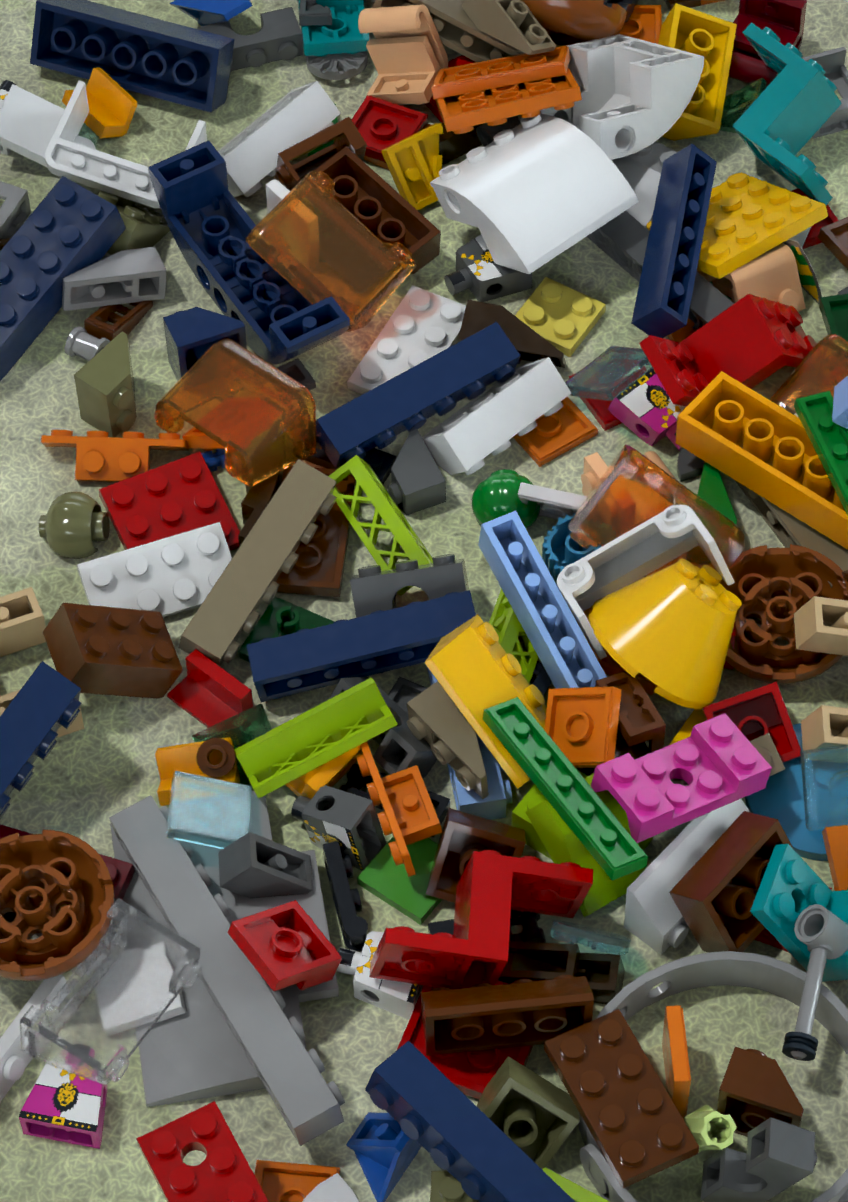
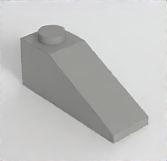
M147 247L121 250L63 278V311L165 299L167 270L156 248Z

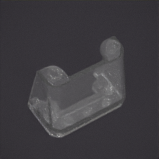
M120 898L116 900L106 914L112 920V924L109 926L106 935L103 934L99 940V946L81 963L51 1002L45 999L41 1003L40 1009L32 1005L20 1019V1041L23 1052L38 1061L102 1085L108 1084L111 1080L117 1082L121 1079L129 1066V1057L184 987L190 988L193 986L202 970V967L198 965L200 959L199 947Z

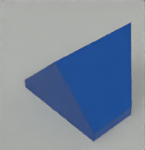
M174 0L169 3L197 20L201 26L228 21L253 6L250 0Z
M375 1112L367 1113L346 1144L347 1147L354 1150L377 1202L386 1201L422 1147L417 1140L409 1138L402 1131L400 1124L389 1113Z

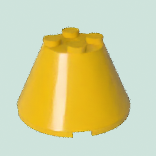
M680 558L678 562L596 600L590 607L592 611L588 615V620L600 644L632 677L635 678L638 673L642 674L657 685L653 692L675 704L691 709H703V707L711 705L717 697L737 610L741 607L742 602L735 594L726 590L719 583L722 577L714 568L705 564L700 569L686 559Z

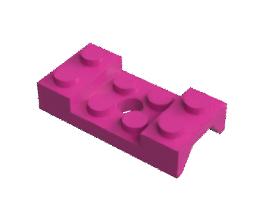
M724 713L693 726L690 737L634 760L627 753L596 766L591 788L595 792L608 790L627 813L631 837L636 843H639L765 789L772 767ZM671 779H682L689 784V786L674 784L671 781Z

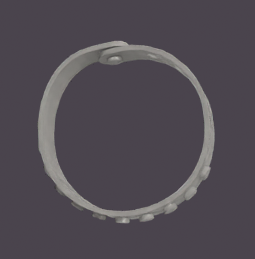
M721 951L692 955L671 961L641 975L626 985L601 1010L597 1018L619 1009L627 1021L643 1008L671 995L701 987L723 985L763 990L800 1007L806 972L775 958L756 953ZM663 982V983H662L661 985H659L658 987L652 989V988H653L654 986H656L657 984ZM821 984L815 1019L831 1033L848 1056V1008L836 995ZM579 1113V1131L585 1145L580 1149V1160L586 1175L602 1198L610 1202H638L628 1192L629 1186L621 1188ZM848 1169L828 1190L810 1202H848Z

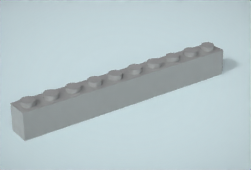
M150 795L109 817L122 848L298 1144L302 1146L344 1122L340 1106L345 1103V1100L334 1081L328 1084L325 1082L321 1075L325 1071L324 1065L314 1048L307 1051L301 1041L306 1037L296 1018L293 1016L287 1019L282 1009L286 1007V1004L279 990L273 991L271 988H268L263 977L227 933L230 924L226 917L230 915V912L221 895L218 893L212 896L207 888L212 883L202 864L194 866L190 860L194 853L185 836L182 834L176 837L172 828L176 827V824L168 808L165 805L159 808Z

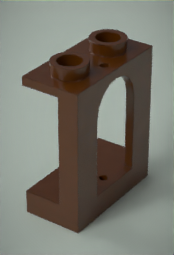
M347 117L278 153L275 179L298 198L296 184L301 179L308 176L346 146L364 161L367 144L350 117ZM334 139V144L291 165V161Z
M624 671L596 680L595 687L614 686L622 690L617 731L622 734L628 746L630 747L649 740L648 748L651 753L664 748L666 724L637 677L634 678Z

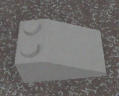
M657 141L637 153L612 160L628 181L639 201L626 211L645 228H647V223L652 220L663 161L677 153Z

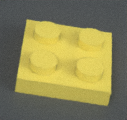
M545 277L515 316L564 355L571 357L605 313L606 304Z

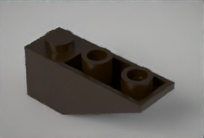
M467 300L458 339L459 342L497 322L520 354L517 364H520L521 360L535 362L549 357L555 367L565 368L564 354L501 305Z

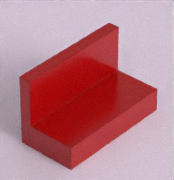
M195 649L185 658L187 676L166 695L179 707L223 738L254 710L252 690Z

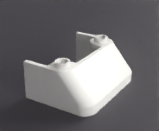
M79 80L45 151L48 170L56 176H64L71 181L153 208H160L147 166L98 151L91 140L78 135L89 113L85 82ZM198 121L186 150L207 141L205 121Z
M672 505L666 508L663 512L580 560L567 565L558 575L557 586L579 627L600 660L607 655L593 633L594 630L583 612L589 609L596 600L634 583L698 545L726 584L730 586L735 583L714 538L691 507L687 505Z

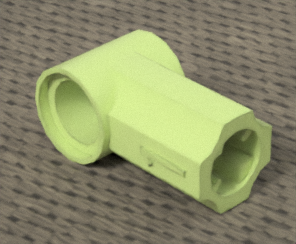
M705 1104L683 1118L699 1145L698 1153L707 1150H722L733 1143V1134L737 1126L730 1114H720Z

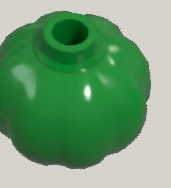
M503 469L493 472L477 486L472 495V510L479 525L481 526L483 523L516 511L525 528L530 527L540 514V505L538 502L528 500L527 504L522 503L518 497V491L521 482L532 484V482L513 470Z

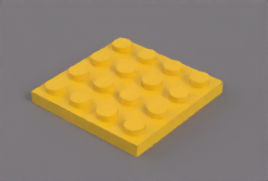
M736 173L729 176L726 182L712 188L697 270L721 279L828 217L826 204L745 173ZM649 221V222L647 223V229H648L649 231H650L651 221Z

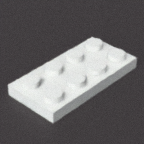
M412 285L347 381L348 389L364 394L455 345L459 339L466 305Z
M217 522L77 564V570L89 605L161 612L164 618L200 607L232 557L221 524Z

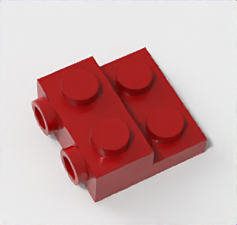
M296 900L232 921L227 932L273 991L294 984L302 991L332 980L342 960L334 945L328 941L312 918L307 915Z

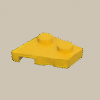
M435 123L381 151L399 194L416 210H420L438 200L430 182L439 177L438 173L442 169V155H439V134H443L441 123Z

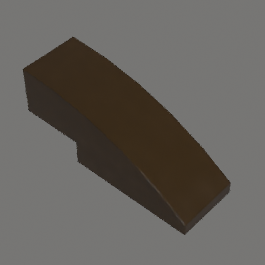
M509 941L508 962L498 980L511 984L519 979L541 981L552 980L560 975L586 976L593 993L594 1003L607 1005L622 990L625 970L621 955L580 953L578 944Z

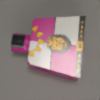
M652 368L616 394L608 410L648 445L653 446L667 436L679 451L682 449L681 446L675 443L677 416L686 407L673 404Z
M77 1046L72 1050L69 1063L51 1060L45 1064L19 1114L23 1134L100 1149L108 1087L105 1073L100 1069L93 1068L97 1057L96 1052L87 1047Z

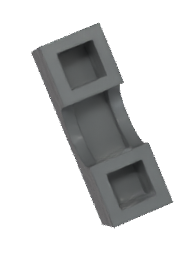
M292 7L261 13V30L252 35H240L234 32L229 21L197 27L198 30L234 39L230 72L248 67H260L263 64L279 60H291L297 56L304 55L302 31Z
M446 554L432 557L433 563L418 565V561L414 559L395 563L396 569L381 571L380 565L359 568V574L353 575L350 579L356 618L370 615L372 612L379 610L386 611L397 608L396 594L401 588L406 586L421 588L428 595L429 600L443 597L452 592L468 591L469 585L465 560H455V554Z
M370 677L341 678L329 699ZM377 685L398 725L372 738L380 745L373 755V759L389 774L417 765L422 778H425L437 761L431 746L424 738L418 740L411 733L407 725L409 720L408 714Z
M770 1117L748 1132L747 1153L726 1147L703 1161L701 1201L766 1202L813 1173L817 1162L815 1132Z

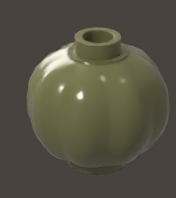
M67 492L58 496L52 502L47 514L41 515L39 518L40 537H46L50 548L56 554L74 559L89 557L98 551V548L94 547L92 541H107L109 537L110 523L108 513L102 512L101 506L97 501L82 492Z

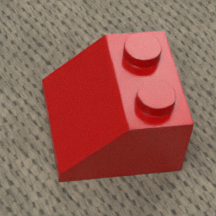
M777 682L703 707L706 720L726 713L749 741L769 733L782 762L803 756Z

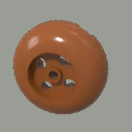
M520 0L528 6L531 13L547 31L553 42L562 46L617 35L622 30L627 15L626 10L618 4H612L611 8L603 5L604 0Z
M790 544V548H767V545L758 546L740 553L726 563L735 583L728 586L723 578L719 583L726 590L735 594L742 602L735 618V649H733L730 642L725 660L731 667L745 676L758 681L793 684L821 675L842 658L843 655L796 649L794 613L814 596L848 601V578H843L841 573L843 571L837 564L817 551ZM756 617L762 621V624L758 626L753 619L749 618ZM785 640L789 645L778 646L775 642Z
M42 829V834L20 836L19 833H15L1 838L0 977L15 981H39L70 971L85 961L95 951L105 937L112 920L114 887L104 860L88 843L76 836L61 831ZM7 912L17 914L15 920L11 923H8L3 918ZM34 934H43L37 939L30 940L31 936H33Z

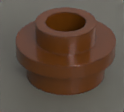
M208 739L201 744L197 751V764L200 770L208 776H225L235 766V749L224 739ZM214 750H219L222 753V760L217 765L211 764L209 760V755Z

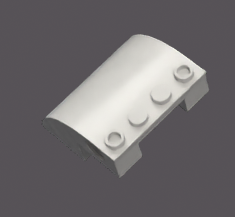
M621 34L568 45L571 54L568 68L580 87L582 100L574 102L575 105L568 109L555 110L554 107L541 110V113L561 118L576 126L589 136L611 160L637 153L656 142L681 117L699 83L704 67V56Z
M542 113L531 118H521V124L513 129H506L497 133L493 137L494 141L485 147L472 149L466 154L467 159L459 164L444 167L439 171V177L430 182L448 219L478 227L495 264L526 274H531L639 202L635 192L617 166L589 136L561 118Z

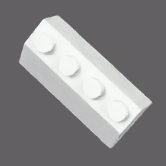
M318 81L291 90L218 150L219 154L226 161L228 190L233 197L243 194L245 197H249L262 187L260 180L266 175L273 177L276 174L275 168L277 167L278 153L334 125L332 120L341 113Z
M549 357L517 367L515 374L510 379L500 384L496 382L478 397L422 436L436 464L450 475L462 472L470 475L485 465L483 459L490 453L495 456L511 446L509 439L517 433L519 436H523L533 430L538 425L535 420L544 414L545 417H548L564 406L561 401L569 396L571 391Z
M742 799L693 819L627 888L624 928L662 955L670 945L674 948L678 947L689 931L685 919L669 892L743 811L750 812Z

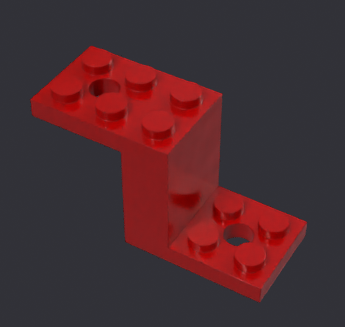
M751 294L741 298L681 342L649 335L639 343L673 404L685 407L721 371L752 389L785 365L813 371L823 364L818 356V353H820L818 344L810 335L806 336L801 327L803 319L793 306Z
M494 850L473 851L456 886L453 935L443 932L433 935L415 932L412 928L404 926L386 928L370 962L369 977L432 987H448L451 989L471 988L479 983L495 985L508 962L511 909L573 919L593 884V869L582 868L580 865L572 862L560 864L543 862L533 856L520 858L504 856Z
M215 1101L136 1138L138 1146L167 1202H269ZM198 1150L206 1154L205 1160L199 1165L189 1166L183 1162L186 1154L191 1151Z

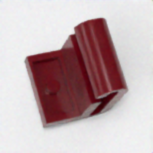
M740 0L739 13L733 22L737 24L728 77L766 89L778 73L766 66L742 32L751 22L762 30L768 27L780 38L779 42L785 46L789 42L799 50L803 39L807 0Z

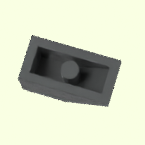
M418 429L410 431L391 468L392 484L387 487L388 493L396 505L400 504L406 516L446 502V481Z
M248 832L218 852L221 888L250 899L308 894L313 891L310 855L252 832Z

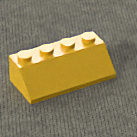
M675 3L661 25L658 44L704 56V67L691 101L681 117L662 137L676 141L717 134L719 132L737 24Z
M477 614L442 637L424 663L518 789L529 781L530 778L484 722V709L518 697L544 729L547 708L544 705V697L540 690L534 684L530 685L521 674L522 669L518 660L511 653H506L499 644L496 630L490 623L483 622Z

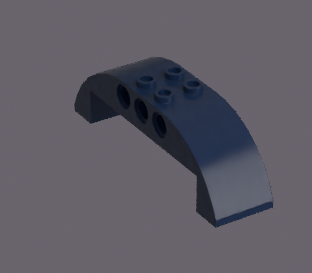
M209 140L148 167L160 208L186 262L225 316L243 321L247 345L258 356L269 363L281 364L342 335L348 330L350 319L334 298L330 296L316 303L229 192L226 161Z

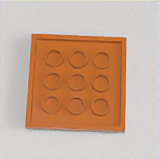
M568 68L567 74L563 76L435 99L446 131H453L454 134H463L474 129L473 126L487 123L488 126H497L506 123L507 118L521 115V118H531L541 114V110L554 107L555 110L568 109L575 105L574 102L581 101L582 97L580 87Z

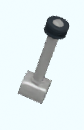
M819 904L811 905L804 909L798 916L794 929L796 937L808 946L807 949L811 954L795 1032L785 1034L782 1053L792 1059L811 1061L816 1056L818 1040L811 1036L826 959H836L848 949V924Z

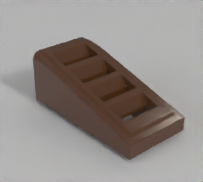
M153 301L127 303L134 306L132 310L122 304L102 306L84 320V328L88 334L98 339L106 338L110 341L122 331L129 335L151 309ZM115 312H118V313H120V314H122V315H125V316L122 317V316L116 314Z

